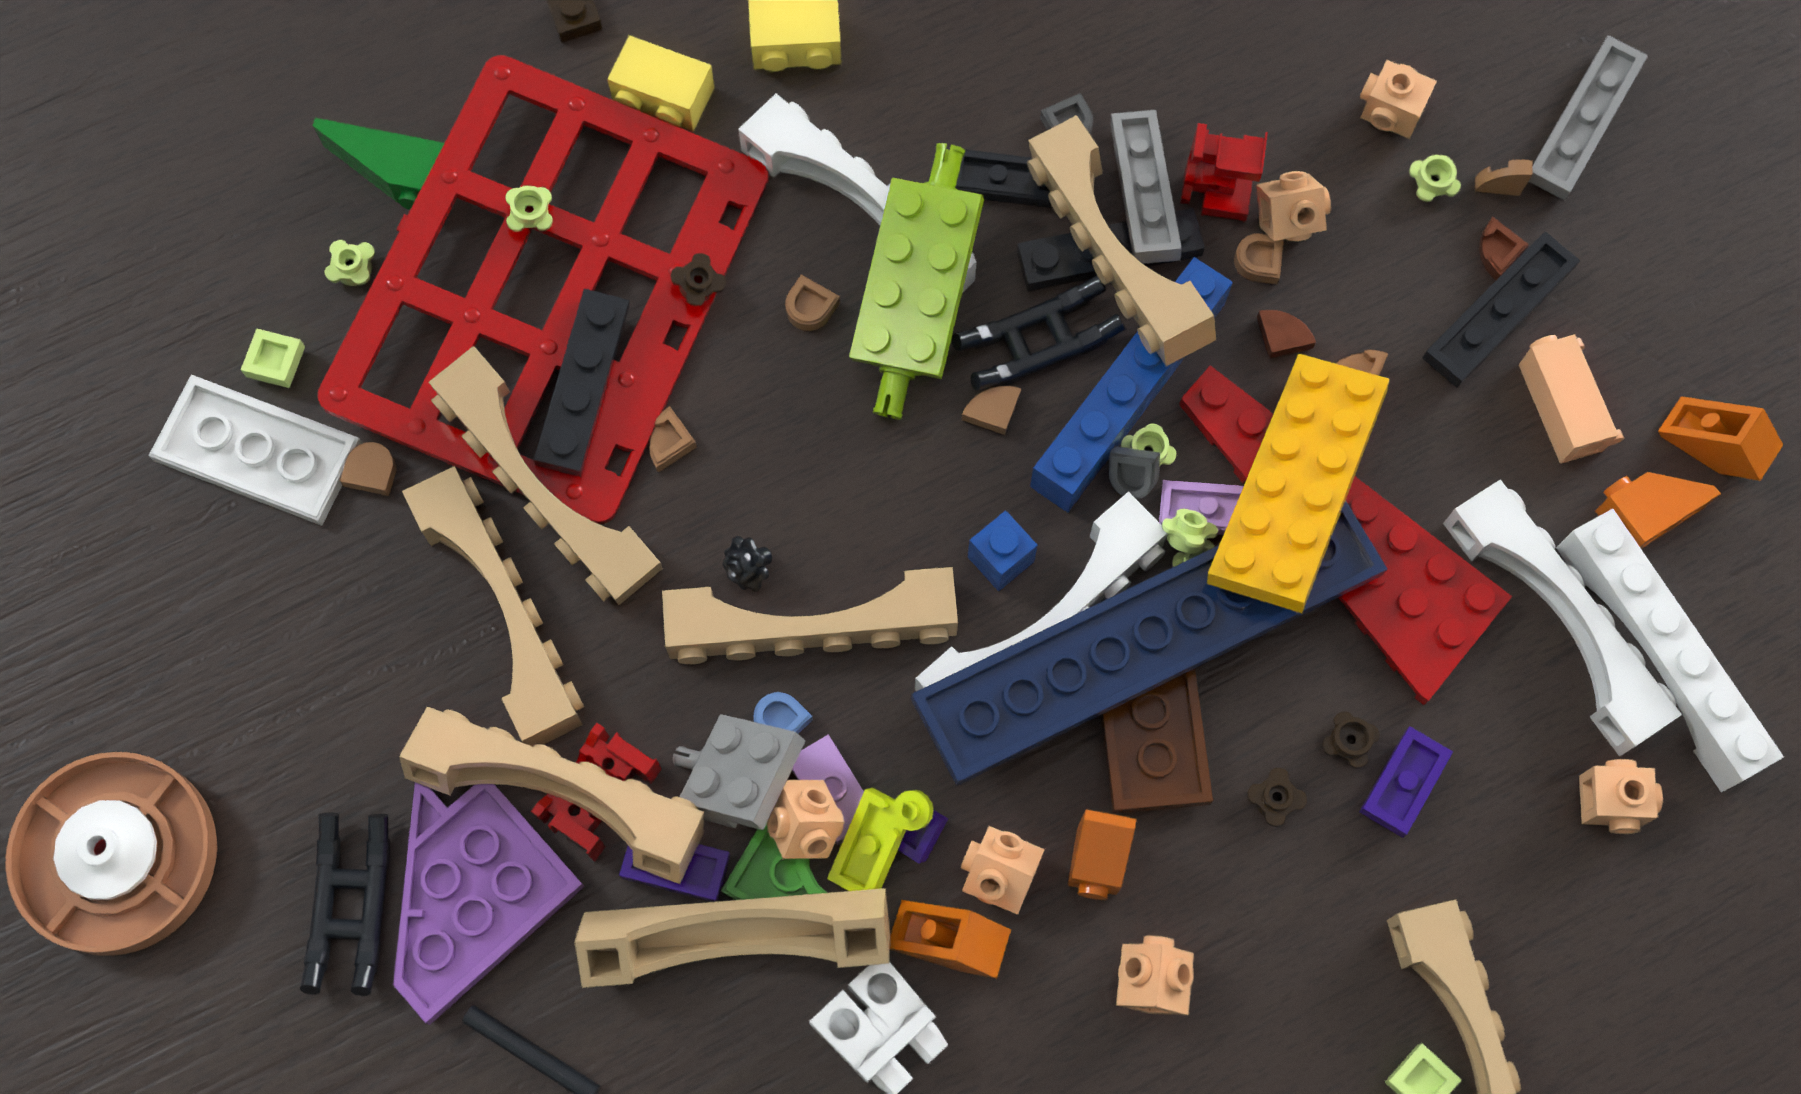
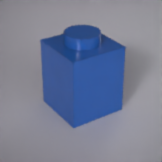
M1005 510L969 540L968 558L989 582L1000 591L1034 563L1038 545Z

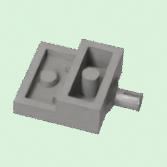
M720 714L701 751L679 746L675 751L680 755L673 754L675 766L692 770L680 797L691 801L700 811H703L704 820L731 828H736L737 824L764 830L805 740L794 731Z

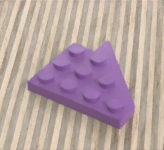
M415 782L393 985L422 1020L429 1025L585 887L494 784L473 785L453 804L447 807L431 788Z

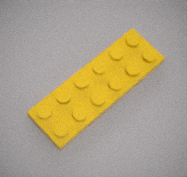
M1298 354L1208 571L1207 584L1299 613L1303 612L1387 393L1389 378Z

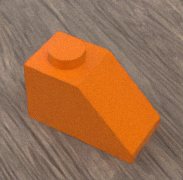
M1682 396L1658 430L1663 439L1715 472L1761 481L1783 447V443L1764 408Z
M1647 472L1634 481L1625 476L1608 487L1603 492L1607 499L1595 512L1600 516L1614 509L1642 549L1703 510L1721 493L1713 485Z
M1085 810L1077 827L1067 886L1078 887V895L1091 899L1107 900L1108 894L1117 895L1122 887L1136 819Z
M901 900L890 935V950L956 971L997 979L1011 929L970 910Z

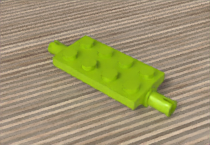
M946 143L936 144V153L929 182L918 183L897 178L891 179L849 358L852 361L879 367V372L883 375L873 413L883 417L890 415L892 419L897 420L902 419V410L910 380H914L915 376H929L942 379L984 203L982 194L961 191L955 188L965 150L956 145H951L950 150L946 149Z

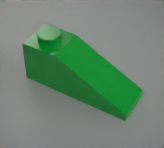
M315 118L313 122V127L326 149L408 210H411L444 145L443 142Z

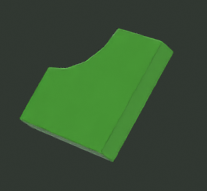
M767 823L764 830L757 829L721 890L724 895L733 900L827 893L817 884L810 869L809 858L783 859L774 838L769 835Z

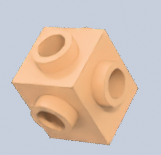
M1386 60L1380 75L1377 76L1371 73L1359 98L1367 101L1360 118L1371 122L1377 129L1392 131L1410 139L1437 81L1417 73L1414 68L1408 65L1396 64Z
M1302 171L1287 172L1280 176V180L1256 184L1260 228L1273 241L1282 239L1303 241L1309 239L1312 233L1327 230L1326 214H1329L1331 211L1330 195L1327 188L1323 187L1310 174Z
M1618 759L1605 762V766H1593L1579 775L1582 824L1609 825V832L1632 834L1640 832V827L1658 818V813L1661 811L1663 804V792L1661 785L1655 782V768H1637V763L1634 760Z
M787 780L767 821L769 835L774 838L783 859L828 858L837 837L843 831L845 821L824 780Z
M989 826L981 844L972 840L964 857L961 869L968 871L969 874L962 891L977 897L986 904L996 905L1018 915L1045 849L1022 840L1014 833L1000 831Z
M1144 936L1143 944H1122L1116 1005L1148 1014L1188 1015L1190 990L1194 977V953L1174 948V939L1161 936Z

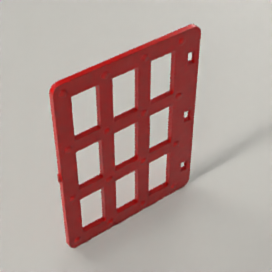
M498 55L490 58L484 65L408 215H403L396 229L399 233L318 389V401L322 409L339 419L503 486L492 472L499 466L488 453L480 458L463 439L462 435L465 431L439 421L442 413L431 401L438 394L432 388L429 381L471 347H475L480 337L529 357L504 408L510 433L517 449H519L556 369L560 370L584 288L594 291L608 261L654 279L657 283L620 361L614 360L581 477L536 466L534 460L521 455L523 461L535 477L566 506L597 524H605L611 521L620 507L648 446L650 436L655 428L654 423L665 409L717 295L714 292L701 306H692L687 303L686 298L681 294L679 286L672 283L671 272L675 267H684L690 263L695 254L703 253L710 257V265L715 272L722 274L724 277L726 276L767 186V168L762 162L511 57ZM509 94L556 114L521 187H544L551 193L583 126L631 145L595 222L548 204V213L553 218V224L548 230L540 231L535 227L524 228L520 232H515L507 225L510 205L506 202V194L512 188L471 172ZM658 156L706 176L670 254L621 234ZM457 198L505 218L465 298L417 278ZM728 205L743 209L733 230L728 226L720 224ZM531 206L525 208V211L528 213L534 210ZM532 230L581 249L542 330L493 310ZM696 276L694 281L701 283L703 279L700 276ZM403 305L451 325L410 409L361 389ZM673 324L682 328H688L678 351L664 344ZM615 448L631 452L620 476L606 469ZM518 488L515 490V492L523 494Z

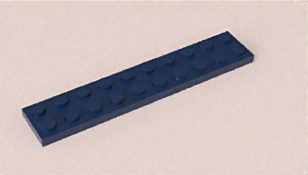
M1346 500L1302 613L1207 584L1208 571L1218 550V545L912 693L911 701L956 786L1383 576L1388 569Z

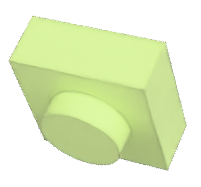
M256 329L241 371L245 377L290 388L305 346L300 339Z
M1421 1043L1412 1050L1385 1083L1396 1094H1450L1460 1083L1461 1079Z

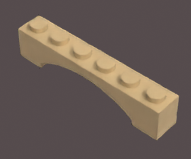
M1076 115L1028 140L1032 159L1027 161V165L1033 179L1038 186L1046 184L1051 192L1048 196L1059 218L1067 216L1071 222L1070 231L1077 246L1081 251L1089 249L1095 258L1092 260V264L1099 279L1104 285L1111 283L1117 293L1114 296L1122 314L1126 319L1134 317L1140 326L1137 331L1145 349L1150 354L1157 352L1164 364L1168 366L1215 341L1214 314L1192 282L1188 281L1181 285L1152 271L1129 253L1108 227L1094 197L1095 177L1103 174L1099 147Z
M474 346L429 381L432 388L438 394L431 399L432 403L449 422L457 417L468 429L462 435L463 439L480 458L486 453L493 458L499 466L492 472L510 493L518 488L530 501L523 507L524 510L541 530L549 524L560 536V539L554 545L573 566L579 560L591 572V575L585 581L603 602L611 596L620 605L663 569L660 561L630 526L620 532L590 521L562 503L535 477L523 461L508 427L503 398L510 393V390L505 381Z
M454 466L403 490L404 497L416 522L429 544L432 546L441 542L464 557L486 579L499 601L509 630L513 658L511 692L501 699L522 742L532 747L536 744L544 745L582 726L583 724L576 711L584 708V705L572 681L563 685L556 669L564 664L552 640L550 639L542 643L536 631V627L542 625L543 621L532 599L529 598L522 602L515 588L522 584L523 581L511 557L502 561L495 547L503 543V540L492 518L489 517L482 520L476 506L484 503L473 479L470 477L463 481Z
M953 567L904 571V581L884 595L847 610L815 616H773L743 610L714 598L711 587L662 591L665 647L669 658L678 659V662L681 664L703 663L707 661V656L726 655V658L729 660H747L756 656L755 652L775 651V655L795 656L802 654L804 648L823 647V650L826 652H844L852 649V644L871 643L874 648H892L900 645V640L920 639L922 644H940L948 641V636H957L958 617Z
M427 707L399 756L406 779L447 795H451L455 787L476 784H502L542 791L576 804L605 822L629 845L633 851L634 867L678 884L681 883L704 833V812L700 811L694 803L681 797L669 799L653 793L642 782L633 779H627L624 782L606 775L605 771L595 764L589 762L574 763L561 758L555 750L548 746L536 744L532 747L515 740L510 733L497 727L485 729L472 724L465 716L453 710L441 712Z
M886 889L584 912L575 940L582 988L633 984L634 978L667 967L698 960L736 955L786 954L809 956L835 961L838 967L889 964L890 926Z
M1457 900L1401 912L1388 919L1387 923L1401 969L1412 967L1435 991L1454 1020L1471 1061L1477 1094H1516L1520 1092V1080L1516 1068L1512 1062H1506L1500 1041H1504V1029L1501 1019L1495 1010H1490L1485 991L1489 988L1486 970L1480 960L1475 961L1469 941L1473 940V929L1467 913L1459 910Z

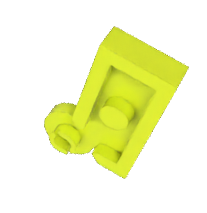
M875 788L865 789L827 879L848 891L881 889L906 830H920L931 821L933 805L930 798L921 791L911 790L898 795L895 800Z

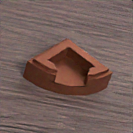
M1492 217L1480 239V257L1485 269L1496 281L1524 253L1529 244Z
M1262 310L1258 312L1256 318L1269 359L1314 348L1316 340L1312 332L1295 316L1278 310Z

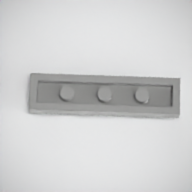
M1609 35L1607 36L1534 162L1529 182L1566 200L1648 55Z
M1156 110L1111 114V131L1132 254L1142 264L1181 260L1182 248Z

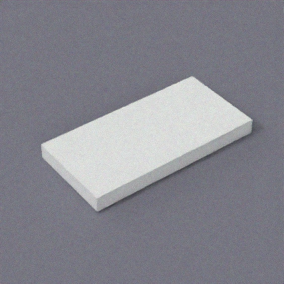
M191 375L148 456L154 462L322 526L342 487L340 479L346 459L355 447L363 443L360 438Z

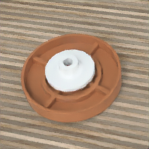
M108 752L84 757L50 775L29 796L18 813L10 832L6 851V875L11 896L19 912L29 925L39 934L58 945L85 954L98 956L122 955L142 950L163 940L176 931L192 915L202 901L211 882L216 864L217 835L215 824L209 807L200 792L189 780L164 763L151 757L128 752Z

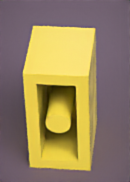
M749 0L751 51L754 69L781 71L787 67L804 66L823 69L830 65L841 64L838 0Z
M630 35L607 79L612 100L693 132L715 88L710 64Z

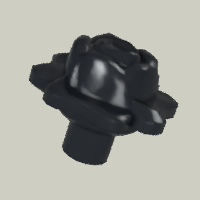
M741 536L733 537L731 546L724 551L725 558L722 563L723 568L727 572V578L732 583L738 584L742 590L750 588L752 591L757 592L761 589L762 581L769 577V572L765 566L772 562V554L767 547L757 548L751 537L745 539Z

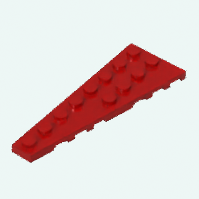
M1210 365L1184 394L1179 405L1209 443L1217 446L1233 466L1234 474L1243 484L1249 475L1273 413ZM1354 476L1346 502L1388 570L1383 576L1338 598L1357 620L1355 624L1364 635L1368 634L1387 659L1385 661L1394 672L1397 670L1415 692V699L1425 705L1512 596Z

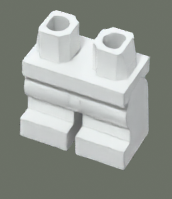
M889 962V964L869 965L848 985V989L867 1007L865 1011H862L842 990L809 1021V1025L835 1049L866 1083L871 1079L885 1093L897 1094L913 1079L894 1058L899 1051L909 1044L928 1064L948 1044L939 1029L932 1022L936 1016Z

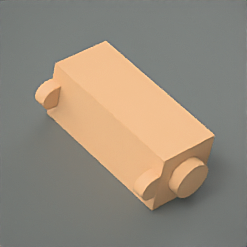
M1575 334L1561 339H1557L1556 335H1549L1533 342L1529 346L1530 350L1519 363V367L1560 464L1603 452L1608 446L1623 441L1624 436L1620 429L1616 430L1582 350L1585 346L1582 339L1576 338Z

